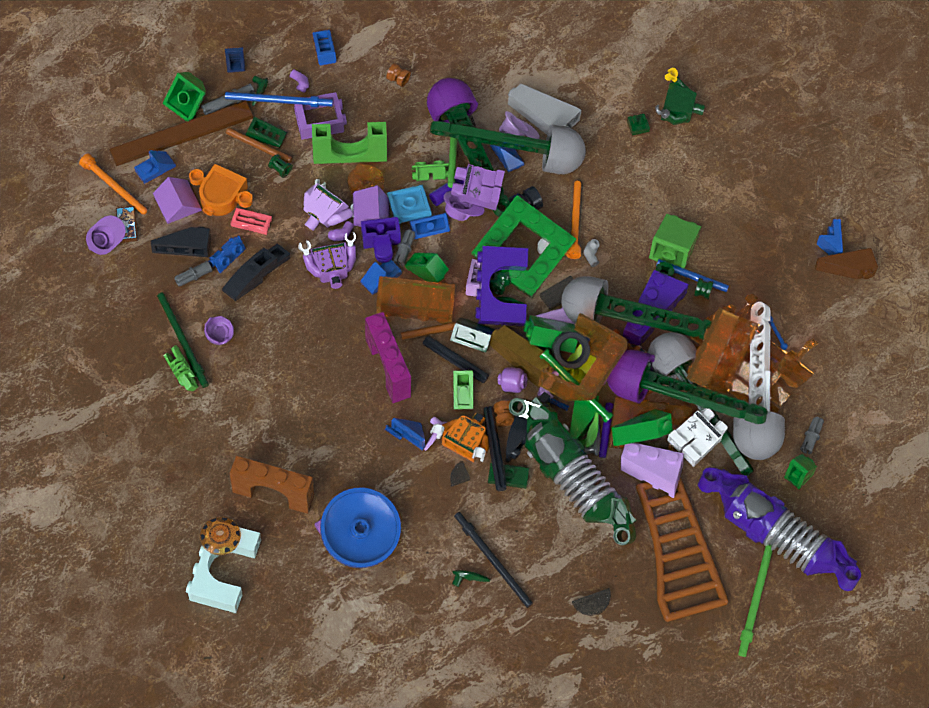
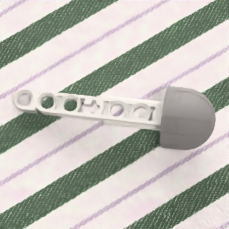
M757 302L751 308L749 404H756V400L762 396L763 399L759 405L767 409V419L763 424H754L736 417L733 420V438L736 447L743 455L754 460H764L776 454L782 447L785 436L784 417L770 412V324L768 321H770L771 311L770 307L763 302ZM764 307L763 313L758 316V310ZM760 325H763L764 328L762 332L757 333L758 327ZM763 342V348L757 351V346ZM763 378V383L757 387V381Z

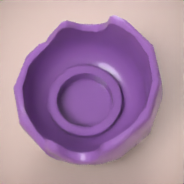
M223 316L210 317L205 323L204 333L207 340L211 343L222 345L232 339L234 327L231 321Z

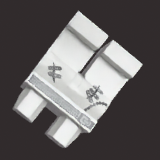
M707 408L701 412L697 411L678 429L671 432L667 439L679 453L681 451L684 453V458L693 467L721 441L723 434L728 428L722 421L713 426L709 421L715 415Z

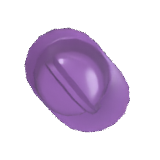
M451 191L444 194L446 213L453 219L464 221L470 216H480L484 213L483 207L467 203L466 201L460 202V197L452 195Z
M112 215L100 219L87 232L86 242L89 247L88 249L99 255L107 254L113 250L125 236L126 230L122 220Z

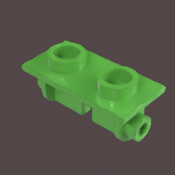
M434 161L433 164L426 165V162H417L411 168V170H415V172H412V179L426 181L429 180V173H432L433 180H445L448 178V170H445V168H448L449 163L444 164V161Z

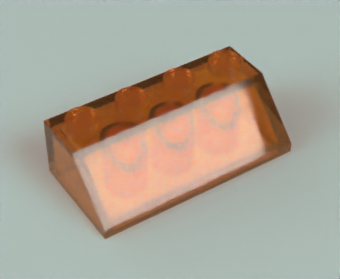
M379 276L377 314L383 312L385 317L396 316L402 319L414 318L421 321L432 320L439 323H452L455 284Z

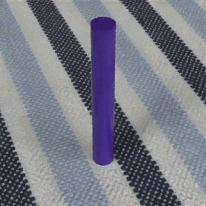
M608 402L605 405V409L609 413L613 411V404ZM611 418L606 423L603 421L599 451L600 458H606Z

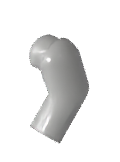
M596 239L589 241L584 249V256L591 267L599 264L595 254L600 243Z

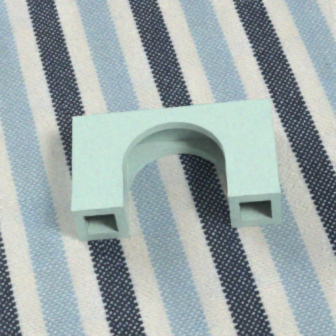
M214 521L212 527H208L206 532V544H209V548L207 550L204 545L201 546L199 552L201 558L199 563L194 565L193 581H189L186 593H188L190 601L236 613L242 598L241 587L217 581L211 576L209 569L214 559L225 553L226 547L230 549L226 553H236L255 558L261 542L260 533ZM236 531L240 532V536L236 535ZM235 540L238 541L236 546L233 545ZM214 549H218L219 553H213Z

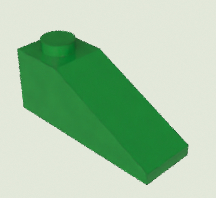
M577 392L570 434L574 439L577 438L580 441L589 430L595 413L598 412ZM592 395L597 401H599V396Z
M654 409L613 426V445L620 446L656 439L673 432L671 414Z

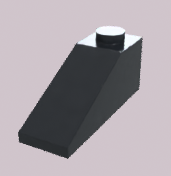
M201 226L197 228L190 227L151 240L152 253L208 257L211 242L210 229Z

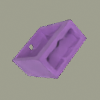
M336 92L318 95L321 99H333L337 119L314 124H330L331 134L344 132V125L347 124L345 114L341 113V110H343L342 100L338 99ZM294 104L301 140L312 138V124L307 125L304 110L327 106L311 107L310 105Z

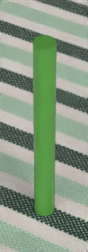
M451 137L448 187L452 188L453 182L455 183L457 139Z

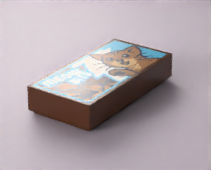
M135 207L116 208V217L122 220L126 230L125 236L120 243L138 241Z

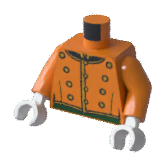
M475 413L472 419L461 416L459 419L451 420L442 425L434 424L430 431L431 434L437 433V439H440L442 436L443 446L473 463L476 457L481 458L480 461L483 462L486 453L489 451L486 428L482 426L485 418L479 413Z

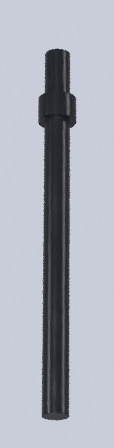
M461 512L456 513L454 517L463 527L462 531L466 536L471 537L526 608L532 606L533 602L475 531V526L471 522L469 523Z

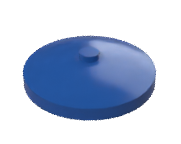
M352 488L339 493L328 503L321 518L320 533L326 550L335 560L353 568H368L380 564L392 554L400 538L401 522L395 506L386 496L368 488Z

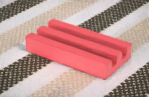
M236 208L231 226L267 235L272 216Z

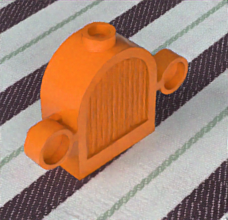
M217 164L213 165L206 177H204V173L200 169H194L189 173L191 184L200 185L199 194L203 212L209 216H224L232 212L237 204L247 208L253 203L252 194L246 191L248 189L247 178Z

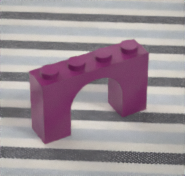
M381 312L366 317L365 339L371 354L379 353L386 376V389L392 403L410 398L411 375L384 313Z

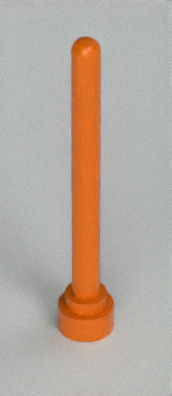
M87 153L80 159L79 165L84 169L92 170L141 214L145 215L147 213V209L96 165L93 156Z
M578 180L574 182L571 235L577 240L566 253V256L570 259L581 257V247L578 244L581 182Z

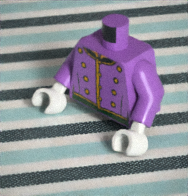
M353 232L354 239L351 241L347 239V233L345 234V240L348 242V245L340 243L310 249L311 244L306 240L307 248L303 249L301 243H299L298 248L304 252L303 259L307 270L315 277L320 278L321 282H330L331 287L334 289L340 288L342 286L341 279L347 278V272L352 270L356 261V248L353 245L356 239L355 233Z

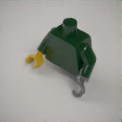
M670 68L668 70L669 73L665 75V79L667 81L672 80V83L669 84L664 107L660 111V105L658 104L655 110L658 115H661V120L668 121L672 125L689 123L692 113L703 115L705 105L695 103L697 93L692 91L677 77L678 71L675 68Z

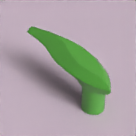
M595 413L587 437L580 440L586 448L591 447L597 438L599 413Z

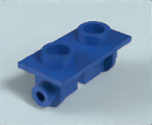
M240 236L229 238L221 247L222 251L218 250L213 256L209 257V264L212 267L216 266L219 273L226 269L246 249Z

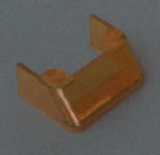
M580 313L574 330L590 338V355L597 359L579 386L561 379L544 368L541 371L538 382L540 387L565 401H589L595 399L627 349V341L623 336Z

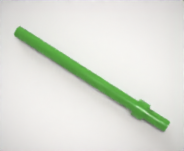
M770 545L765 546L745 629L741 632V644L738 655L746 657L749 643L753 639L754 634L752 630L773 551Z

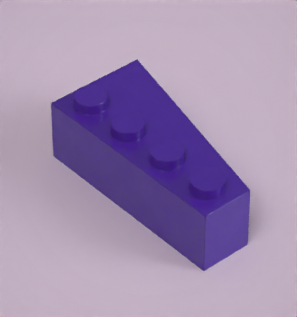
M654 270L638 303L672 311L677 303L686 296L689 284ZM636 310L633 312V315L639 317L643 315V312ZM627 322L622 337L628 339L627 343L638 347L645 342L655 328Z

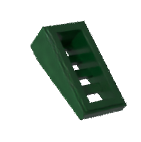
M255 116L246 132V136L280 148L287 134L286 131ZM276 134L280 135L278 140L274 139Z

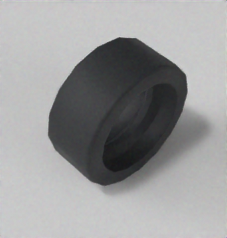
M567 331L555 338L552 344V355L563 367L575 369L587 362L590 356V345L583 335ZM569 338L578 340L582 346V354L575 361H567L560 354L562 342Z

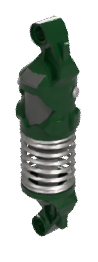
M535 397L533 400L526 398L512 399L509 403L510 412L513 415L527 419V436L525 441V447L528 450L527 454L530 458L534 457L540 465L539 469L547 479L551 478L556 485H561L560 490H566L564 496H570V502L576 501L574 507H580L578 513H582L581 517H583L585 522L612 524L614 529L613 538L617 544L627 545L633 543L636 539L634 522L638 519L631 512L628 498L619 495L614 488H610V483L605 482L606 477L600 476L601 472L596 470L595 465H591L592 460L588 459L587 454L584 452L585 447L577 438L574 439L568 432L569 428L565 423L562 425L558 419V413L552 408L545 406L538 397ZM519 402L523 404V410L521 412L518 410ZM602 480L600 484L594 486L597 481ZM603 486H606V488H605L604 490H602L601 492H599V490H600ZM623 531H626L628 534L626 541L622 538Z

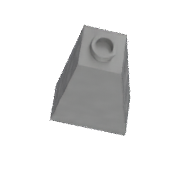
M520 84L516 88H512L508 94V105L546 135L551 124L572 128L580 121L581 110L526 85Z

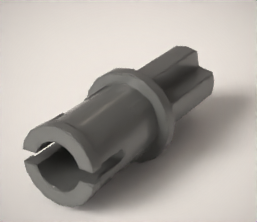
M406 230L401 243L397 245L398 251L393 262L398 266L400 262L401 266L405 265L408 253L412 251L411 245L415 238V232L412 230Z
M205 261L194 268L189 267L188 271L175 276L174 279L178 286H182L193 280L197 281L199 277L212 272V268L209 262Z
M814 417L808 431L805 432L806 437L800 448L805 454H807V451L809 455L812 454L816 441L820 439L819 433L824 423V420L820 417Z

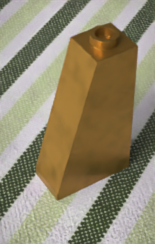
M505 325L493 331L490 346L515 368H521L527 374V378L540 388L542 383L554 371V368L544 358L541 359L539 357L544 351L535 345L529 344V341Z

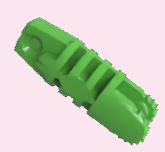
M177 345L173 346L172 352L176 359L174 360L168 353L163 356L180 385L184 386L188 391H194L198 388L194 379L195 375Z

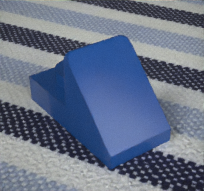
M150 150V159L135 166L134 169L145 184L176 167V164L167 152Z
M833 219L831 226H828L827 235H819L817 245L828 255L843 253L841 219Z
M392 260L381 265L374 262L361 279V283L373 295L402 275V271Z

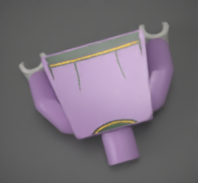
M316 179L315 185L304 193V211L310 215V218L304 225L312 231L315 230L319 223L328 228L353 217V204L348 209L349 206L326 190V182L320 185V180Z

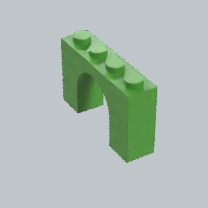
M367 122V136L355 143H342L334 140L331 136L330 124H312L314 164L387 161L386 122Z

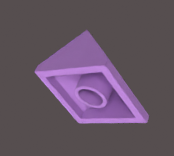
M168 177L153 193L167 224L202 211L188 180Z
M379 186L353 193L354 226L361 227V221L390 218L388 196Z

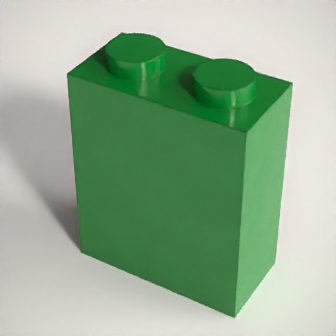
M530 315L529 320L525 321L523 329L529 344L551 349L555 338L561 333L567 331L577 332L574 324ZM571 338L562 342L560 350L575 353L578 340Z

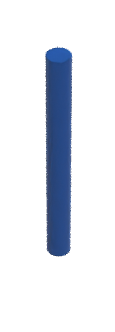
M659 259L658 262H657V264H659L660 262H666V261H663V260H660V259ZM671 264L676 274L697 282L699 278L705 282L713 281V288L724 292L728 290L729 285Z

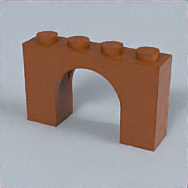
M235 457L230 471L233 493L252 498L256 486L269 487L287 497L289 509L309 513L314 498L313 477L243 457Z

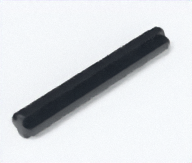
M427 336L424 339V346L461 370H473V378L479 382L485 383L489 374L432 337Z

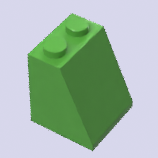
M666 214L653 238L649 258L655 261L660 259L685 269L699 237L701 226L694 222L682 220L675 215Z

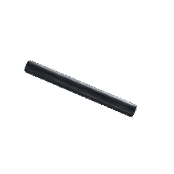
M486 406L483 409L486 432L489 440L496 490L500 492L507 489L494 408Z

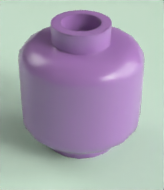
M504 368L502 373L498 375V384L501 385L504 392L520 393L527 386V374L521 368Z

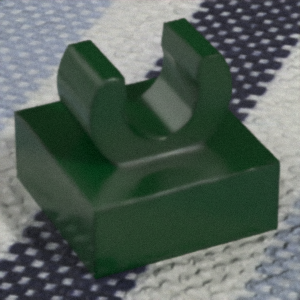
M645 113L627 118L632 136L650 131Z

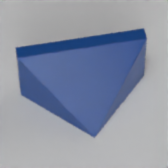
M490 145L508 173L524 166L523 160L515 149Z
M398 418L391 420L392 429L396 430L402 437L419 449L423 450L425 448V438L421 423Z

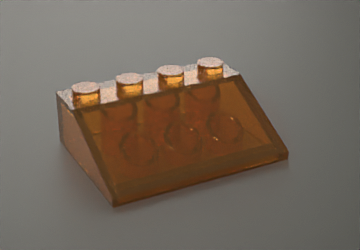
M719 307L718 311L713 314L710 328L704 334L702 345L696 351V358L693 364L688 368L686 379L704 388L727 394L760 324Z

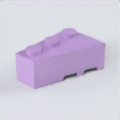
M638 443L625 444L621 456V470L640 481L645 480L652 484L653 488L657 490L660 488L669 493L670 497L674 498L683 468L684 453Z

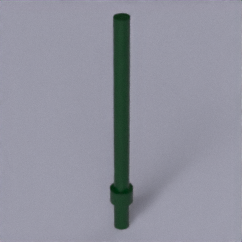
M163 292L159 293L157 297L192 366L191 370L195 377L198 378L202 388L208 387L209 383L204 375L205 370L202 364L198 363Z

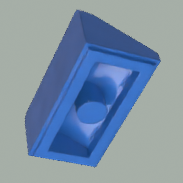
M446 213L409 221L411 230L415 232L414 239L450 231Z

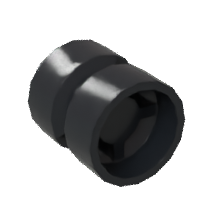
M534 186L523 190L522 194L517 193L509 197L510 203L516 196H519L535 209L543 208L541 195Z

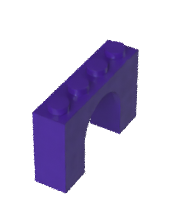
M482 246L481 250L477 252V263H480V270H477L476 281H480L479 289H476V300H479V307H476L475 318L478 319V324L524 326L527 304L504 303L497 300L490 291L489 281L491 276L500 270L525 271L528 267V248Z

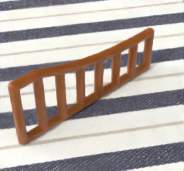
M681 476L677 486L678 492L675 493L674 498L665 495L648 500L645 490L653 488V485L648 482L637 484L636 490L645 512L654 545L657 571V602L664 620L670 622L727 605L729 603L728 597ZM681 499L684 510L654 518L652 507ZM688 517L691 524L690 528L659 536L657 525ZM695 535L698 545L663 555L662 543ZM702 553L705 563L664 574L665 562ZM707 570L710 573L712 581L665 594V582ZM714 588L717 591L719 599L671 613L666 603Z

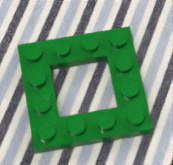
M516 196L472 251V255L477 258V252L481 250L482 246L501 247L519 223L525 225L548 242L549 245L528 271L500 270L499 272L506 274L510 278L511 284L532 298L577 239L522 198Z

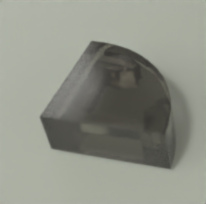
M463 461L456 464L451 472V487L470 481Z

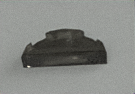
M610 588L574 600L572 605L584 615H598L605 611L609 605L611 598Z

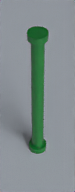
M546 349L539 357L541 359L544 358L604 418L603 421L606 423L614 414L612 412L609 413Z

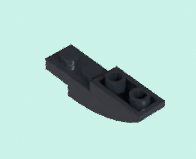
M278 243L268 250L265 248L261 249L234 273L222 288V291L234 301H237L263 283L264 276L288 261L290 253Z
M544 391L539 399L545 406H551L549 404L551 396ZM516 416L511 425L506 446L505 461L507 463L512 459H517L522 451L521 448L525 445L527 419L524 417Z

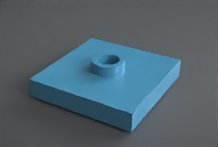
M423 185L387 193L393 217H398L399 223L432 216Z

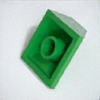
M190 72L177 73L162 104L185 121L193 120L206 94L203 82Z

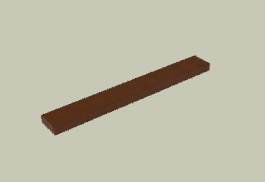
M244 101L110 148L109 150L115 165L119 166L148 156L150 150L162 151L253 119V114L247 102Z

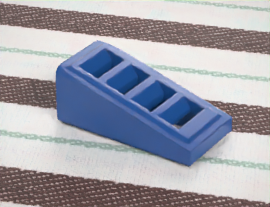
M330 30L313 32L319 65L336 63Z

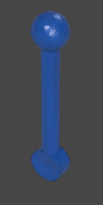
M770 316V321L768 322L781 344V349L786 350L788 345L784 343L773 323L772 316Z

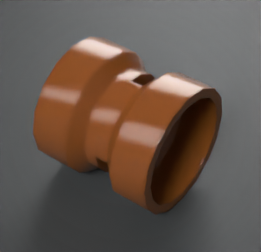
M394 63L389 68L386 78L404 87L409 81L411 72L407 69H401L400 65Z
M499 401L494 404V412L497 414L495 419L498 426L512 425L515 419V415L509 410L510 401Z

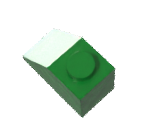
M414 253L404 265L407 270L421 279L434 283L442 281L449 270L437 253Z
M801 454L790 461L784 478L800 490L814 475L817 466L811 458Z

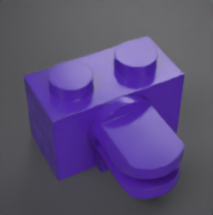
M398 217L361 221L363 248H374L375 258L378 262H389L393 256L392 246L401 243Z

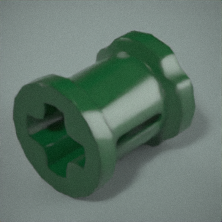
M277 154L270 159L268 167L276 170L279 176L285 178L291 172L293 165L286 163Z

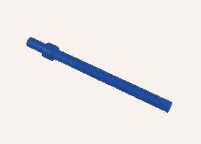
M235 92L225 93V99L301 104L310 105L311 107H333L334 103L333 99H321L318 96L306 98Z

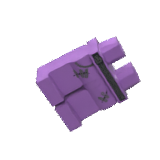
M468 164L467 168L457 167L454 178L463 180L464 183L462 185L453 182L451 194L460 197V202L466 201L470 204L496 210L505 171L497 170L496 172L481 167H473L474 165Z

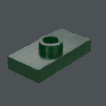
M490 463L488 475L489 484H495L492 463ZM503 465L507 486L526 489L529 468Z

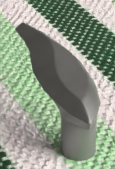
M600 427L594 444L589 448L584 446L586 454L594 453L596 456L599 454Z

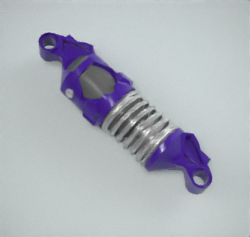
M710 467L704 469L698 482L699 489L705 493L719 492L724 506L725 518L745 531L748 538L755 543L760 542L765 546L770 544L772 546L771 550H775L778 547V555L787 550L783 556L784 559L789 557L793 549L796 550L790 559V564L794 563L799 554L803 555L796 564V568H799L804 562L801 571L807 576L818 573H835L838 585L842 590L852 591L861 578V572L856 565L857 561L848 555L841 541L827 538L825 534L819 536V530L813 531L812 525L806 527V521L800 523V517L794 518V513H790V510L785 507L784 502L775 496L770 497L751 484L747 476L730 474L725 469L719 470Z

